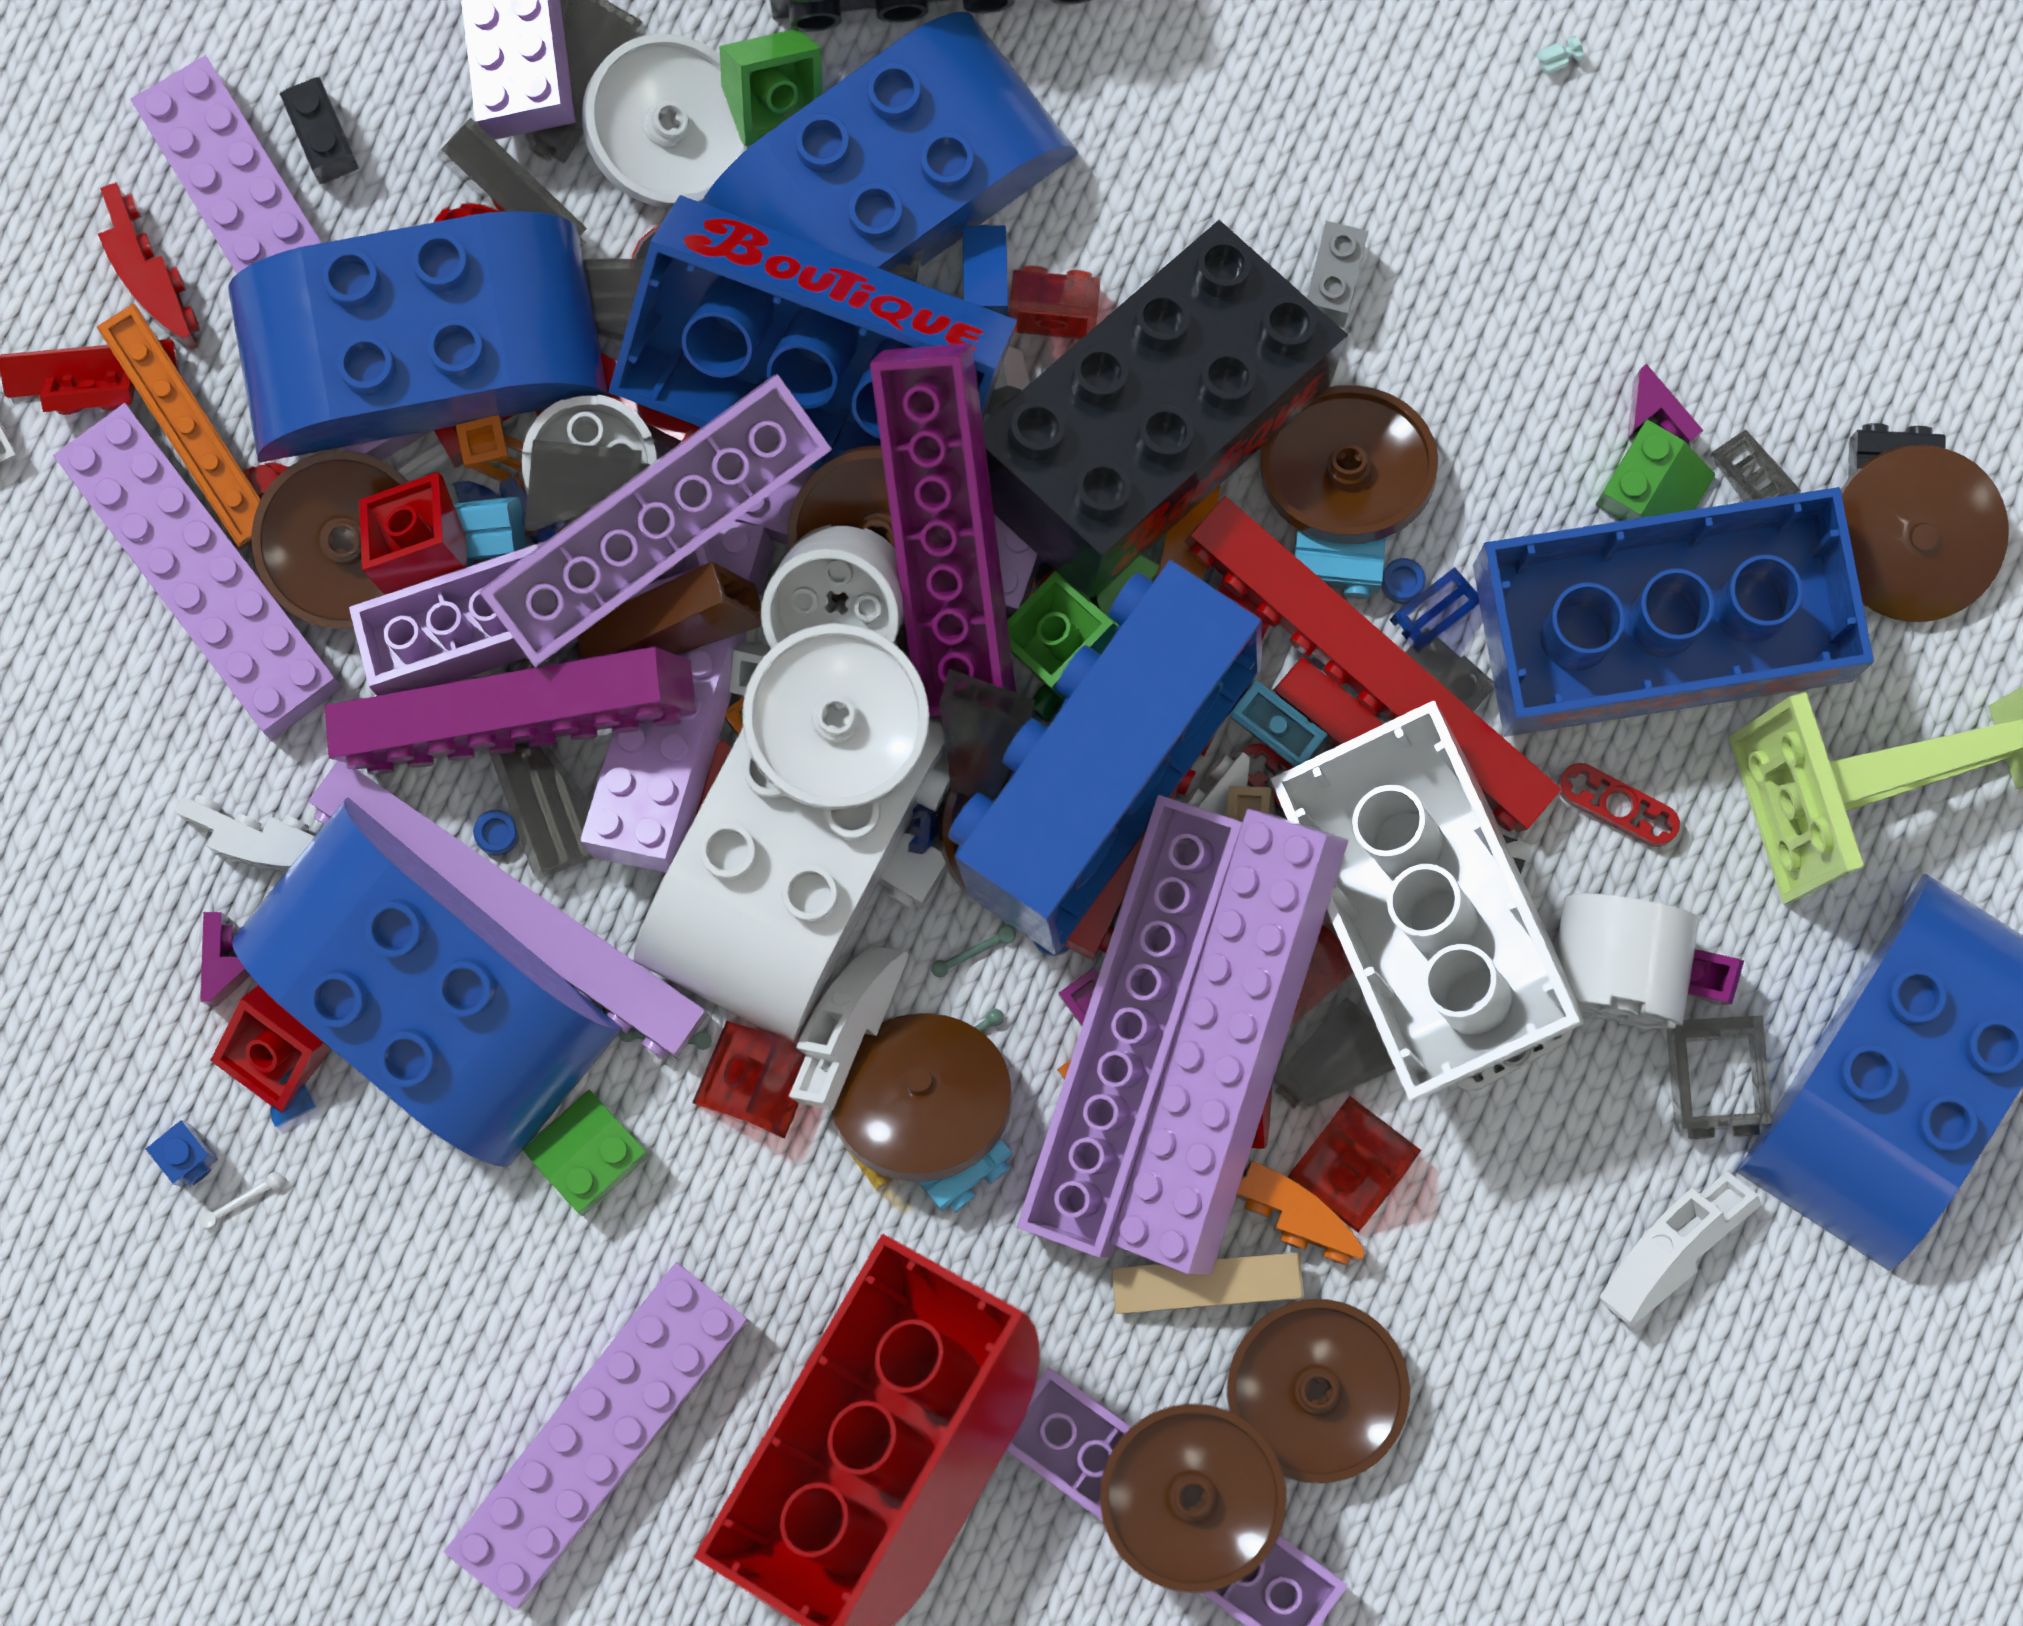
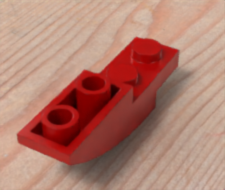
M117 182L101 187L100 189L114 228L100 232L98 236L117 275L140 307L160 328L191 350L198 347L194 333L200 331V326L192 307L184 308L179 293L186 291L178 267L170 268L162 255L154 258L155 253L147 233L139 235L134 220L141 218V214L133 194L125 195Z

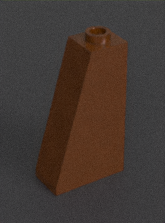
M710 561L620 604L577 636L579 641L576 646L577 654L580 660L657 647L677 655L762 626V606L756 585L721 565Z

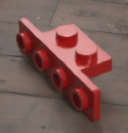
M172 339L159 340L180 373L174 341ZM108 345L0 355V375L4 395L8 398L40 395L43 412L56 411L61 415H70L85 408L100 407L105 411H114L123 403L126 405L132 404L136 388Z

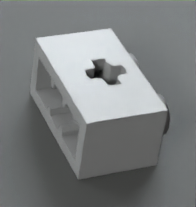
M1326 221L1307 298L1338 326L1344 327L1369 231Z

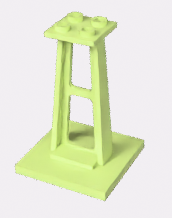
M2023 686L1988 706L1994 723L1993 726L1829 762L1807 692L1788 697L1728 736L1783 905L1798 901L1864 867L1846 813L1847 811L2003 760L2007 761L2015 788H2023Z

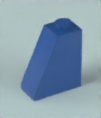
M1006 225L962 226L964 300L1008 316Z

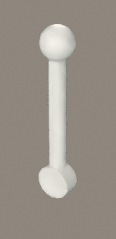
M272 1172L267 1176L265 1182L213 1212L203 1211L198 1217L199 1225L205 1229L215 1227L218 1219L269 1189H279L283 1185V1176L278 1172Z

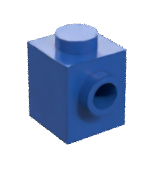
M182 1120L145 1148L172 1184L182 1188L187 1184L189 1187H192L203 1180L211 1172L209 1166L218 1160L217 1156L193 1126Z

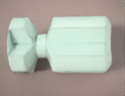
M1574 35L1567 38V47L1565 48L1556 43L1537 53V58L1541 64L1540 68L1547 74L1569 66V57L1571 56L1578 62L1584 59L1582 45Z

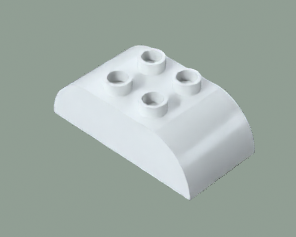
M1435 701L1271 778L1288 820L1349 840L1327 911L1410 1101L1416 1102L1583 1024L1578 1003L1492 810L1458 741Z
M928 716L925 743L920 757L908 776L890 793L874 802L856 808L836 810L805 805L776 789L764 777L753 761L743 728L656 893L638 937L634 961L794 1045L920 805L916 803V800L928 775L951 746L960 726L941 716Z

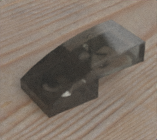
M1429 628L1423 629L1404 651L1473 712L1494 688V682L1466 656L1460 657Z

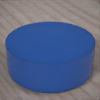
M1399 558L1391 561L1383 571L1382 592L1390 601L1397 604H1408L1415 601L1425 587L1426 576L1424 570L1412 559Z
M490 810L483 813L477 819L473 835L475 842L482 851L489 855L501 856L512 851L517 845L519 827L514 818L507 812Z

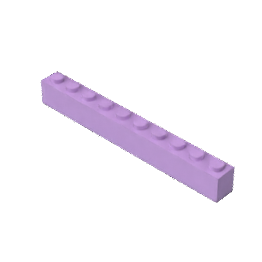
M337 761L308 802L318 810L314 818L325 824L341 803L349 797L592 1003L596 1002L609 1011L607 1015L623 1028L621 1031L627 1034L632 1027L644 1035L646 1038L641 1044L660 1058L664 1059L667 1053H670L678 1059L690 1039L707 1018L708 1014L703 1008L357 769H348L346 763Z

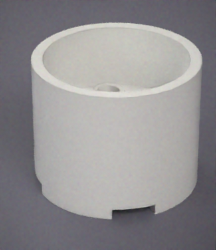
M602 395L562 399L548 407L530 427L522 449V472L529 504L541 522L556 534L657 461L652 435L644 421L624 403ZM593 457L598 459V473L592 470L588 471L586 475L581 473L582 463L580 460L582 458L588 462Z
M822 526L798 539L786 553L764 593L761 620L770 648L772 649L782 640L796 632L826 624H844L861 627L875 632L891 643H894L904 620L903 599L895 548L883 537L865 528L862 530L849 526ZM844 592L848 596L846 602L842 599L834 602L831 599L833 593L839 595Z
M1571 894L1565 896L1556 954L1572 988L1582 1017L1589 1018L1591 1012L1593 1017L1617 1021L1619 1025L1654 1029H1675L1676 1024L1683 1025L1699 917L1673 906L1629 897L1604 894Z

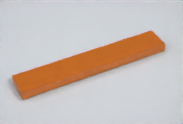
M133 303L98 325L97 329L234 542L242 549L252 542L253 521L261 498L140 310Z

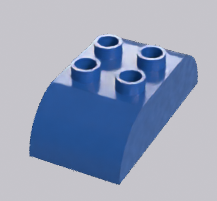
M955 12L936 18L909 32L761 137L720 175L710 187L701 203L907 278L962 238V226L981 225L1077 156L1078 151L974 16L969 12Z
M529 211L483 213L303 246L277 253L247 266L237 273L228 285L259 463L456 426V424L499 415L501 418L543 410L562 399L598 395L609 397L578 229L573 222L557 215Z
M349 797L341 803L232 939L233 949L244 968L281 1007L428 1130L464 1153L495 1166L505 1167L513 1163L623 1029Z
M1923 874L1736 1172L1888 1271L1900 1264L1925 1237L1949 1205L2023 1087V935L1931 876Z

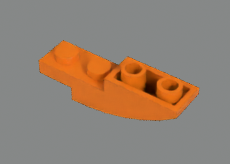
M1254 1161L1250 1162L1245 1177L1241 1179L1236 1198L1246 1201L1244 1209L1265 1217H1270L1271 1211L1279 1213L1274 1231L1282 1233L1281 1242L1302 1250H1306L1308 1243L1325 1249L1324 1258L1349 1266L1351 1259L1355 1261L1362 1260L1365 1250L1343 1221L1319 1198L1277 1171Z

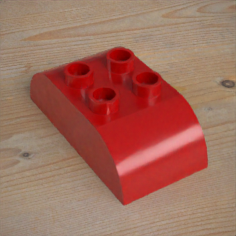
M882 1233L693 1558L801 1626H893L912 1608L929 1586L1027 1413L1034 1393L1040 1362L1039 1338L1033 1321L1020 1309Z

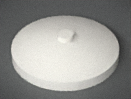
M651 34L632 39L616 48L605 58L594 72L586 88L582 105V126L585 141L593 160L607 179L618 189L630 197L649 205L672 208L679 195L701 202L720 175L751 146H745L741 142L721 86L720 54L709 46L689 37L675 34Z
M826 624L803 629L774 646L755 669L746 690L743 706V728L746 743L753 761L764 777L776 789L795 801L808 806L831 810L863 806L882 798L895 789L908 776L920 757L927 735L929 720L928 703L923 683L913 664L905 654L893 643L875 632L844 624Z

